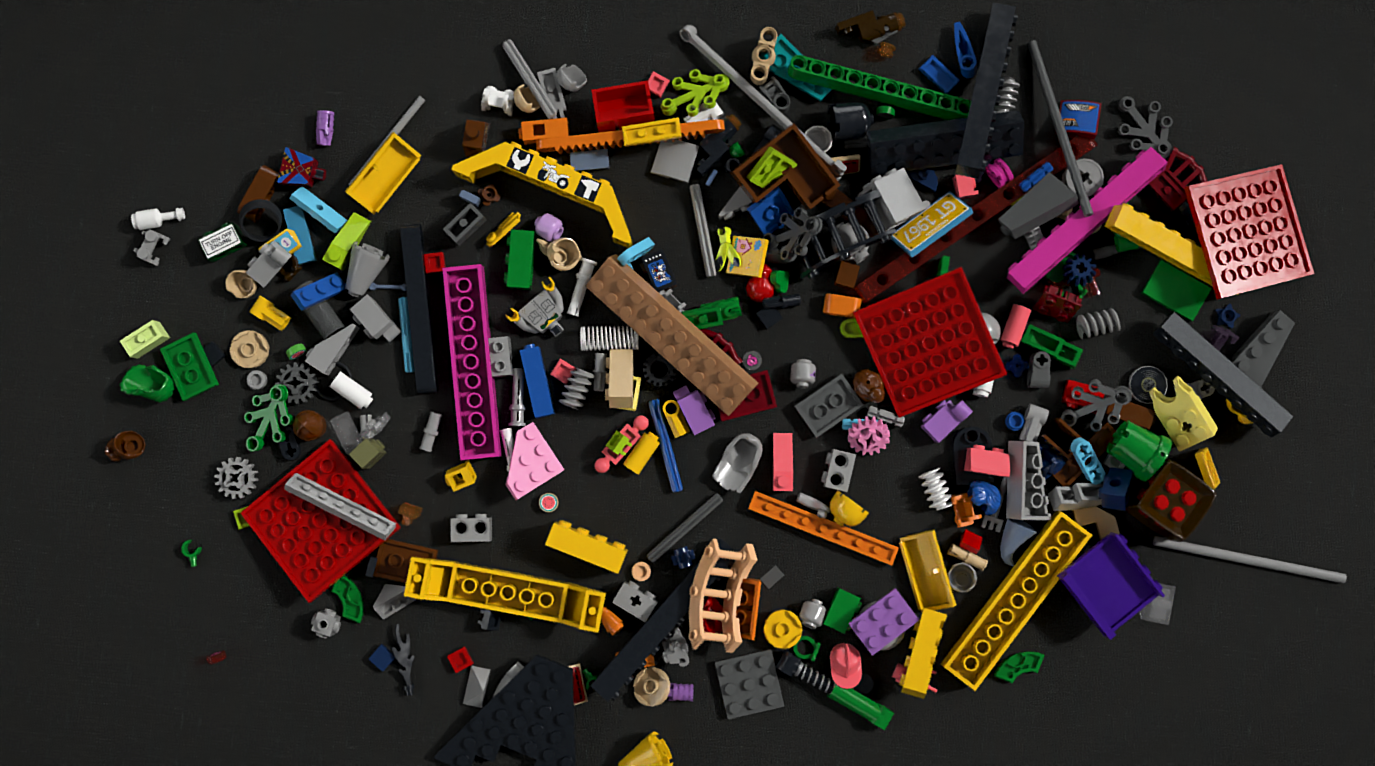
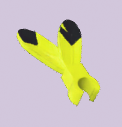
M728 227L724 228L725 234H723V229H718L717 231L721 244L715 260L717 272L723 269L727 257L734 266H741L740 256L730 244L731 229Z

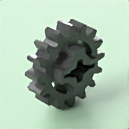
M294 362L293 367L287 364V370L280 369L282 375L276 376L280 379V382L275 383V385L283 384L292 391L293 395L288 392V403H293L294 400L296 404H300L301 400L305 403L308 402L307 397L313 398L312 391L318 390L314 387V385L319 384L318 381L314 380L317 374H311L313 369L311 367L306 369V364L302 363L300 367L297 362ZM301 371L307 375L308 379L302 376ZM297 380L300 381V382H304V383H300V384L297 385V386H294V385H291V384H290V383L297 382ZM308 387L307 391L303 394L304 389Z

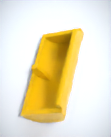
M392 132L345 192L371 213H378L421 160L420 157L422 155Z
M935 530L919 532L900 538L901 542L899 545L918 610H921L922 613L924 608L934 611L955 607L956 602Z

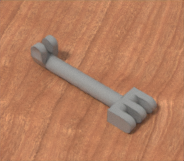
M1007 477L1002 478L999 487L1001 504L998 511L992 515L984 514L980 527L985 528L987 521H989L988 529L993 530L994 524H997L995 532H1000L1004 520L998 518L1007 491Z

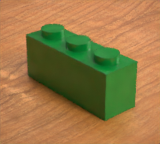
M511 230V235H507V246H510L509 253H506L505 258L508 272L504 273V284H507L509 289L532 290L536 239L534 231Z

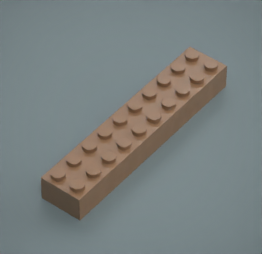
M614 254L607 258L586 284V287L729 416L757 386L758 382L629 265L623 266L617 260L618 255Z

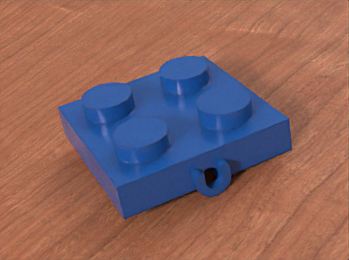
M778 186L760 201L753 203L747 208L763 235L772 233L777 228L781 229L784 227V224L779 226L781 223L780 217L783 213L794 215L793 208Z

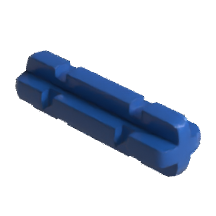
M1049 162L1043 164L1041 168H1038L1019 184L1023 192L1029 190L1049 172L1053 171V166Z

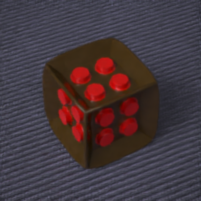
M1166 458L1163 465L1150 480L1142 482L1138 479L1135 482L1126 510L1156 533L1170 541L1182 542L1199 525L1212 506L1217 494L1209 485L1190 471Z

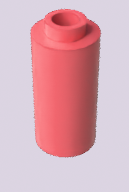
M1013 304L1000 339L1004 347L1013 349L1014 346H1019L1031 313L1030 309Z

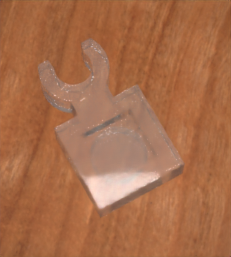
M385 412L381 417L378 416L375 420H370L365 424L366 428L361 433L363 438H370L379 433L391 417Z

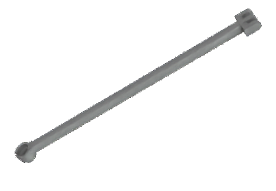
M686 25L681 29L680 36L684 41L693 44L784 129L793 124L696 35L697 30L693 25ZM799 129L836 180L839 181L847 167L839 159L834 162Z

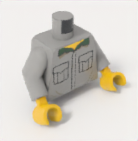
M548 277L551 283L545 285L542 281L544 290L518 312L510 308L514 312L512 317L506 314L505 316L510 321H514L524 331L534 334L541 332L543 334L549 329L556 337L564 330L558 323L563 317L561 313L564 310L562 296L555 287L553 279Z

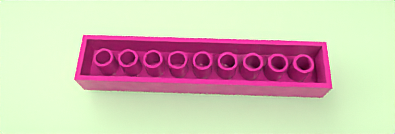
M481 264L443 268L460 460L501 457L495 378L492 377L488 339L491 336L484 267Z

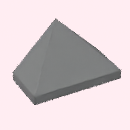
M384 585L373 605L374 610L383 620L416 600V598L404 596L405 586Z
M471 666L463 704L483 707L491 669Z

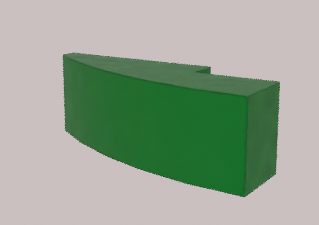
M1029 324L1021 342L1038 352H1046L1050 358L1075 369L1083 353V349Z

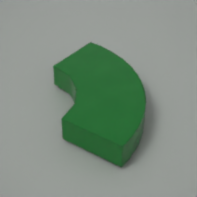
M344 575L334 583L331 592L336 594L342 602V617L361 623L364 611L361 593L355 583Z
M1033 651L1013 654L997 667L994 676L1013 684L1016 677L1022 673H1038L1045 655Z

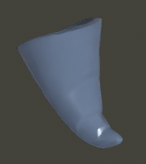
M1007 519L1000 551L1001 558L1008 565L1014 566L1012 560L1013 553H1015L1020 545L1037 534V531L1027 522Z

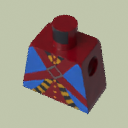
M285 147L277 183L287 187H313L315 179L325 180L326 170L317 168L318 161Z

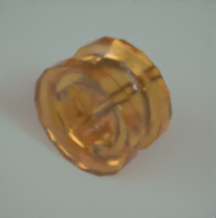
M880 42L881 48L877 49V53L881 56L892 58V52H895L896 47L887 42Z

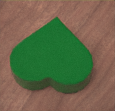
M781 270L771 272L770 281L777 293L787 292L789 272Z

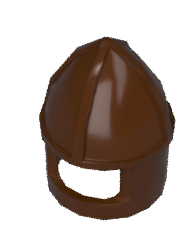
M302 411L294 418L293 431L301 440H316L326 432V420L315 411Z

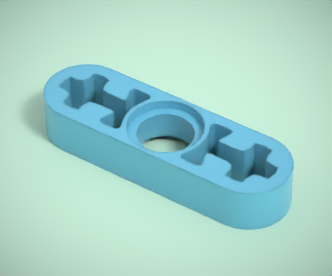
M648 237L625 250L617 260L623 266H626L645 255L655 244Z
M1081 437L1074 439L1070 449L1085 478L1095 485L1100 484L1104 480L1105 471L1091 444ZM1091 457V462L1085 465V460Z

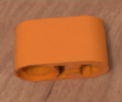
M826 294L823 313L855 318L853 312L860 309L862 299Z

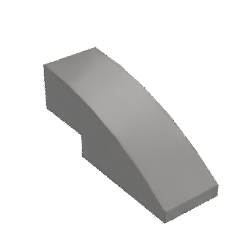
M1075 483L1072 487L1056 486L1048 493L1053 511L1077 510L1102 505L1101 499L1098 498L1099 489L1103 488L1104 485L1103 483L1097 485L1093 483Z

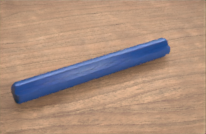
M658 399L651 400L648 404L657 437H659L658 440L673 492H679L683 490L661 405Z

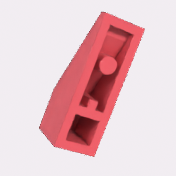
M773 433L772 491H793L792 433Z

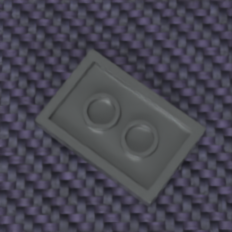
M840 374L794 407L817 438L862 407L863 403L843 374Z

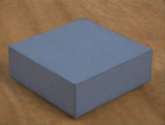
M462 190L459 195L461 199L477 207L482 202L479 197L465 190Z

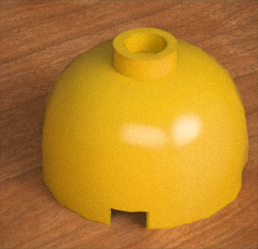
M837 490L830 501V512L835 516L833 521L840 526L844 524L848 526L860 524L869 512L865 510L862 513L863 508L844 494L840 497L841 492Z

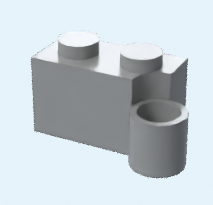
M273 241L270 245L265 243L259 250L261 255L258 258L254 256L247 264L250 268L246 274L262 287H265L292 256L276 241Z
M368 294L350 309L354 314L352 318L357 324H362L366 328L363 331L370 339L373 337L378 339L383 335L391 342L401 333L398 326Z

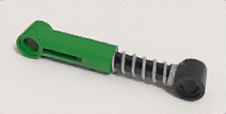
M787 650L783 652L776 665L777 669L791 677L793 675L800 676L801 679L807 680V683L810 682L813 686L819 687V690L823 689L825 693L828 692L830 699L868 719L883 730L887 728L894 715L893 711L852 688L845 689L839 687L834 681H830V678H825L824 674L820 675L818 671L808 668L806 664L801 662L802 659Z

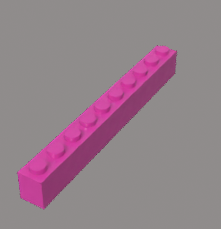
M1152 147L1147 151L1142 150L1132 164L1129 162L1122 168V173L1118 176L1116 174L1112 176L1107 182L1108 185L1106 187H1100L1093 194L1094 197L1090 200L1094 213L1092 216L1084 217L1081 206H1079L1080 209L1076 213L1072 212L1066 217L1064 224L1061 226L1058 224L1052 229L1051 235L1047 239L1043 237L1036 244L1037 247L1033 251L1031 249L1023 255L1022 261L1019 263L1015 262L1009 267L1007 279L1024 294L1105 223L1114 205H1122L1130 201L1165 170L1168 162Z

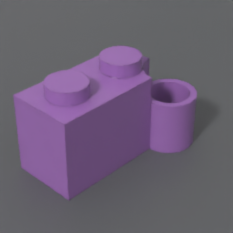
M686 385L673 391L694 435L715 425L713 420L716 417L712 409L707 410L704 404L707 402L704 393H699L698 390L690 393Z
M943 400L936 406L938 410L933 415L929 413L923 418L922 421L924 423L920 427L935 443H939L973 411L963 400L956 405L951 400L947 402Z

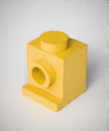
M469 460L448 469L445 474L446 484L452 488L453 492L474 484L477 478Z

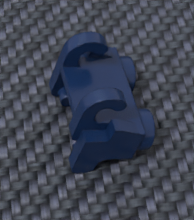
M1040 443L1043 464L1041 468L1043 471L1042 476L1048 479L1052 474L1058 473L1065 466L1066 461L1062 456H1057L1053 453L1048 444Z

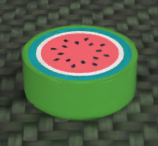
M300 343L290 347L286 354L290 360H293L305 354L307 350L304 344Z

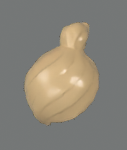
M539 238L536 239L540 251L548 256L551 265L557 270L568 271L573 269L582 259L576 242L570 238H559L551 243Z

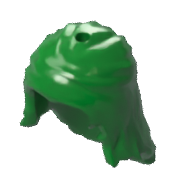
M139 364L132 366L119 384L121 392L129 395L143 396L159 403L167 401L172 396L174 390L173 379L155 365L146 367Z

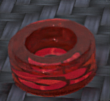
M221 650L208 655L206 660L208 664H214L226 659L227 655L225 650Z

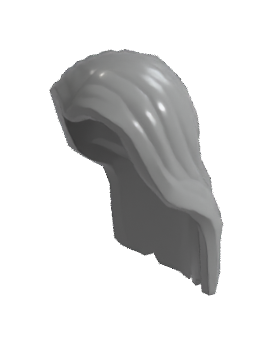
M741 433L736 436L726 447L712 475L713 479L719 482L720 486L726 490L731 489V491L741 493L751 479L761 458L763 448L760 440L750 433Z

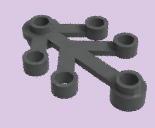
M1129 96L1123 97L1118 103L1119 110L1123 113H1129L1141 129L1132 128L1128 124H1122L1118 128V134L1120 136L1131 135L1148 138L1152 144L1142 143L1140 139H1134L1129 144L1132 151H1147L1152 147L1163 158H1167L1172 151V146L1167 141L1169 127L1173 123L1172 118L1165 116L1160 120L1161 132L1158 138L1155 134L1157 112L1160 111L1161 104L1153 101L1148 105L1149 116L1147 123L1134 107V99ZM1125 101L1130 102V107L1125 105ZM1156 105L1157 110H1153L1151 106ZM1166 119L1169 124L1164 125L1163 120ZM1125 127L1127 129V133H1123L1121 128ZM1134 142H1137L1139 144L1138 148H1135L1133 146ZM1160 146L1165 147V152L1160 150Z
M800 207L795 210L794 217L804 222L803 226L800 227L794 222L792 215L783 213L780 217V222L787 225L791 230L777 236L766 233L762 238L769 240L768 249L777 248L779 243L790 239L780 255L781 259L785 261L792 260L794 255L792 250L794 247L795 254L805 256L808 252L807 244L811 237L817 235L822 228V220L819 217H809L807 211ZM805 234V235L803 236V238H802L800 244H797V242H798V240L800 239L801 235Z
M1097 379L1090 381L1089 390L1094 393H1104L1109 395L1108 397L1102 398L1086 393L1079 386L1073 388L1072 398L1076 400L1081 399L1091 404L1074 411L1071 409L1065 410L1062 413L1061 419L1069 426H1073L1077 418L1097 410L1095 418L1090 424V428L1093 431L1101 430L1102 420L1108 405L1115 403L1113 411L1109 413L1107 420L1110 424H1117L1120 420L1122 406L1128 404L1132 399V392L1129 388L1118 386L1114 389L1102 385ZM1092 384H1097L1098 388H1094ZM1079 391L1081 395H1076L1074 392ZM1119 393H1124L1126 396L1122 397ZM1111 416H1116L1117 419L1113 420ZM1093 423H1098L1100 426L1096 427Z

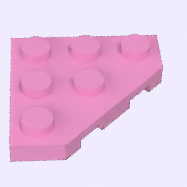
M534 422L520 429L515 434V443L505 484L515 500L520 499L564 471V468Z

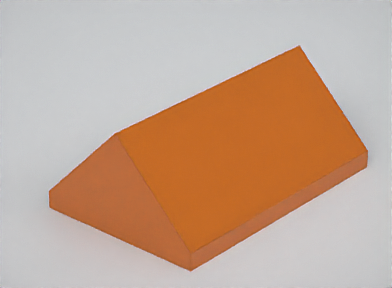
M747 578L742 580L740 586L743 591L740 606H736V618H739L741 638L754 640L761 580Z

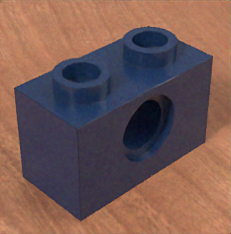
M1110 467L1108 475L1104 476V486L1099 489L1098 498L1101 499L1102 508L1126 511L1135 486L1134 472L1128 469Z

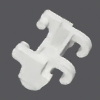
M487 86L482 94V111L490 110L491 106L503 108L504 113L512 116L514 91L505 90L502 92L497 91L493 86Z

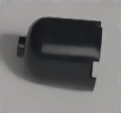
M832 103L828 105L827 114H831V122H827V128L831 132L833 142L864 138L866 131H870L871 125L874 124L873 114H870L869 109L863 103Z

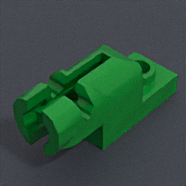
M739 297L701 304V308L682 311V314L698 329L723 325L724 320L742 316Z

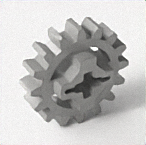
M236 457L235 460L228 458L229 463L226 461L221 462L223 468L217 467L220 473L214 476L219 478L215 485L221 486L218 490L219 492L226 491L225 497L231 495L232 499H237L238 496L245 498L244 493L250 495V488H256L253 482L258 481V478H254L258 471H252L254 464L247 465L248 459H244L241 462V457ZM234 465H239V466H242L243 468H240L239 470H237V469H236L235 467H233V466H234ZM235 475H239L238 481H234ZM236 486L240 490L234 491L230 488Z

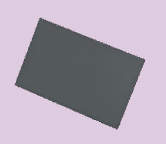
M775 565L760 580L770 589L784 574Z

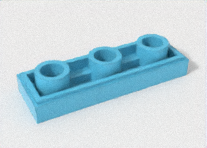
M303 186L293 192L289 198L298 207L304 209L314 219H317L334 233L343 228L348 221Z

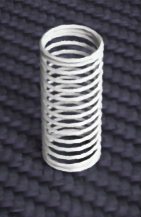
M583 326L580 329L581 350L588 351L589 348L592 351L594 347L596 351L598 345L599 351L601 347L603 350L607 347L609 351L610 345L611 349H614V346L616 349L619 347L623 349V344L624 349H627L628 345L629 349L633 347L634 350H638L639 334L634 331L633 338V329L631 328L629 342V329L626 326L625 345L624 326H622V342L620 339V326H618L617 342L614 326L612 345L611 326H609V344L607 327L605 326V340L603 343V329L601 326L599 346L597 326L595 346L594 327L592 326V343H590V330L588 326L586 346L585 327Z

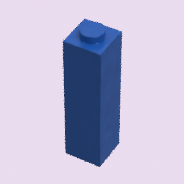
M535 344L523 346L524 349L520 350L534 416L535 418L554 415L555 411L541 349L539 346L535 347Z

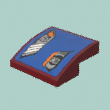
M1062 100L1060 102L1059 111L1069 138L1074 139L1075 135L1092 139L1096 138L1102 103L1085 100Z

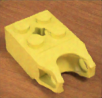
M1177 376L1173 380L1176 391L1175 397H1166L1155 387L1149 391V394L1153 401L1155 413L1180 452L1213 437L1218 427L1199 396Z

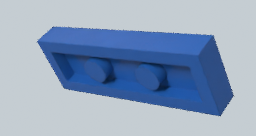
M338 272L293 291L291 297L300 310L303 311L344 292L346 284Z

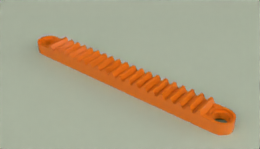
M716 119L680 123L682 138L678 139L682 141L683 137H686L689 140L691 136L697 139L698 135L705 138L706 134L724 132V120ZM622 130L539 139L536 141V151H557L559 154H562L563 150L570 153L571 149L577 152L578 149L585 151L588 148L590 151L593 147L599 150L601 146L607 149L608 145L613 149L616 144L622 148L624 144Z

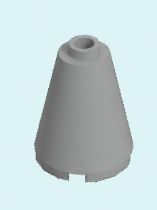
M354 242L345 287L348 290V294L355 297L364 295L389 261L390 256L387 254L384 257L382 255L383 251L363 243L362 246H358V242Z

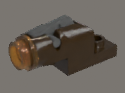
M872 10L837 23L835 29L838 35L844 34V36L853 33L854 29H856L861 42L872 41L877 45L895 35L898 31H901L905 27V20L901 12L877 16L876 19Z

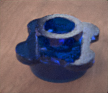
M1019 354L1014 355L1013 359L1006 363V369L1010 370L1015 377H1020L1022 372L1029 368L1028 362H1024Z

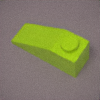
M354 212L331 242L322 260L344 271L350 261L353 243L358 242L359 245L371 221Z

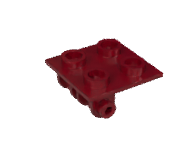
M1045 285L1043 295L1032 309L1040 314L1049 315L1058 321L1068 323L1081 308L1082 299L1078 295L1068 294V291H1065L1063 297H1061L1063 289H1060L1058 292L1059 288Z

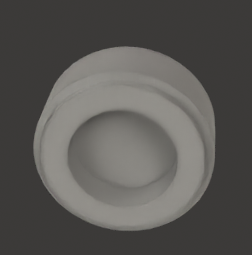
M252 371L247 376V384L255 390L263 389L267 384V376L262 371Z

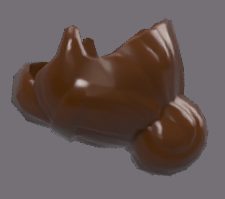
M865 369L854 375L853 389L862 400L873 403H880L884 400V384L878 373Z

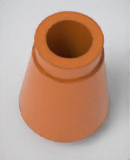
M606 606L603 607L601 621L607 633H611L614 636L624 627L623 621Z

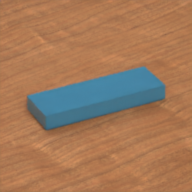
M298 206L284 209L287 229L295 231L302 246L294 252L299 265L316 261L304 209Z

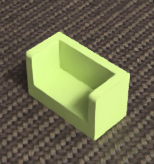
M151 320L120 340L129 357L138 359L170 337L160 322Z

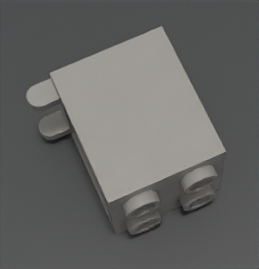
M894 168L885 173L883 177L879 175L870 180V183L862 187L863 191L858 194V196H861L871 191L879 190L881 197L875 201V208L886 231L909 221L921 211L930 207L929 201L922 202L904 168L898 171ZM866 208L865 210H866L868 216L870 217V219H871V221H872V223H873V225H874V222H873V220H872V218H871V216H870V213H869L868 209Z

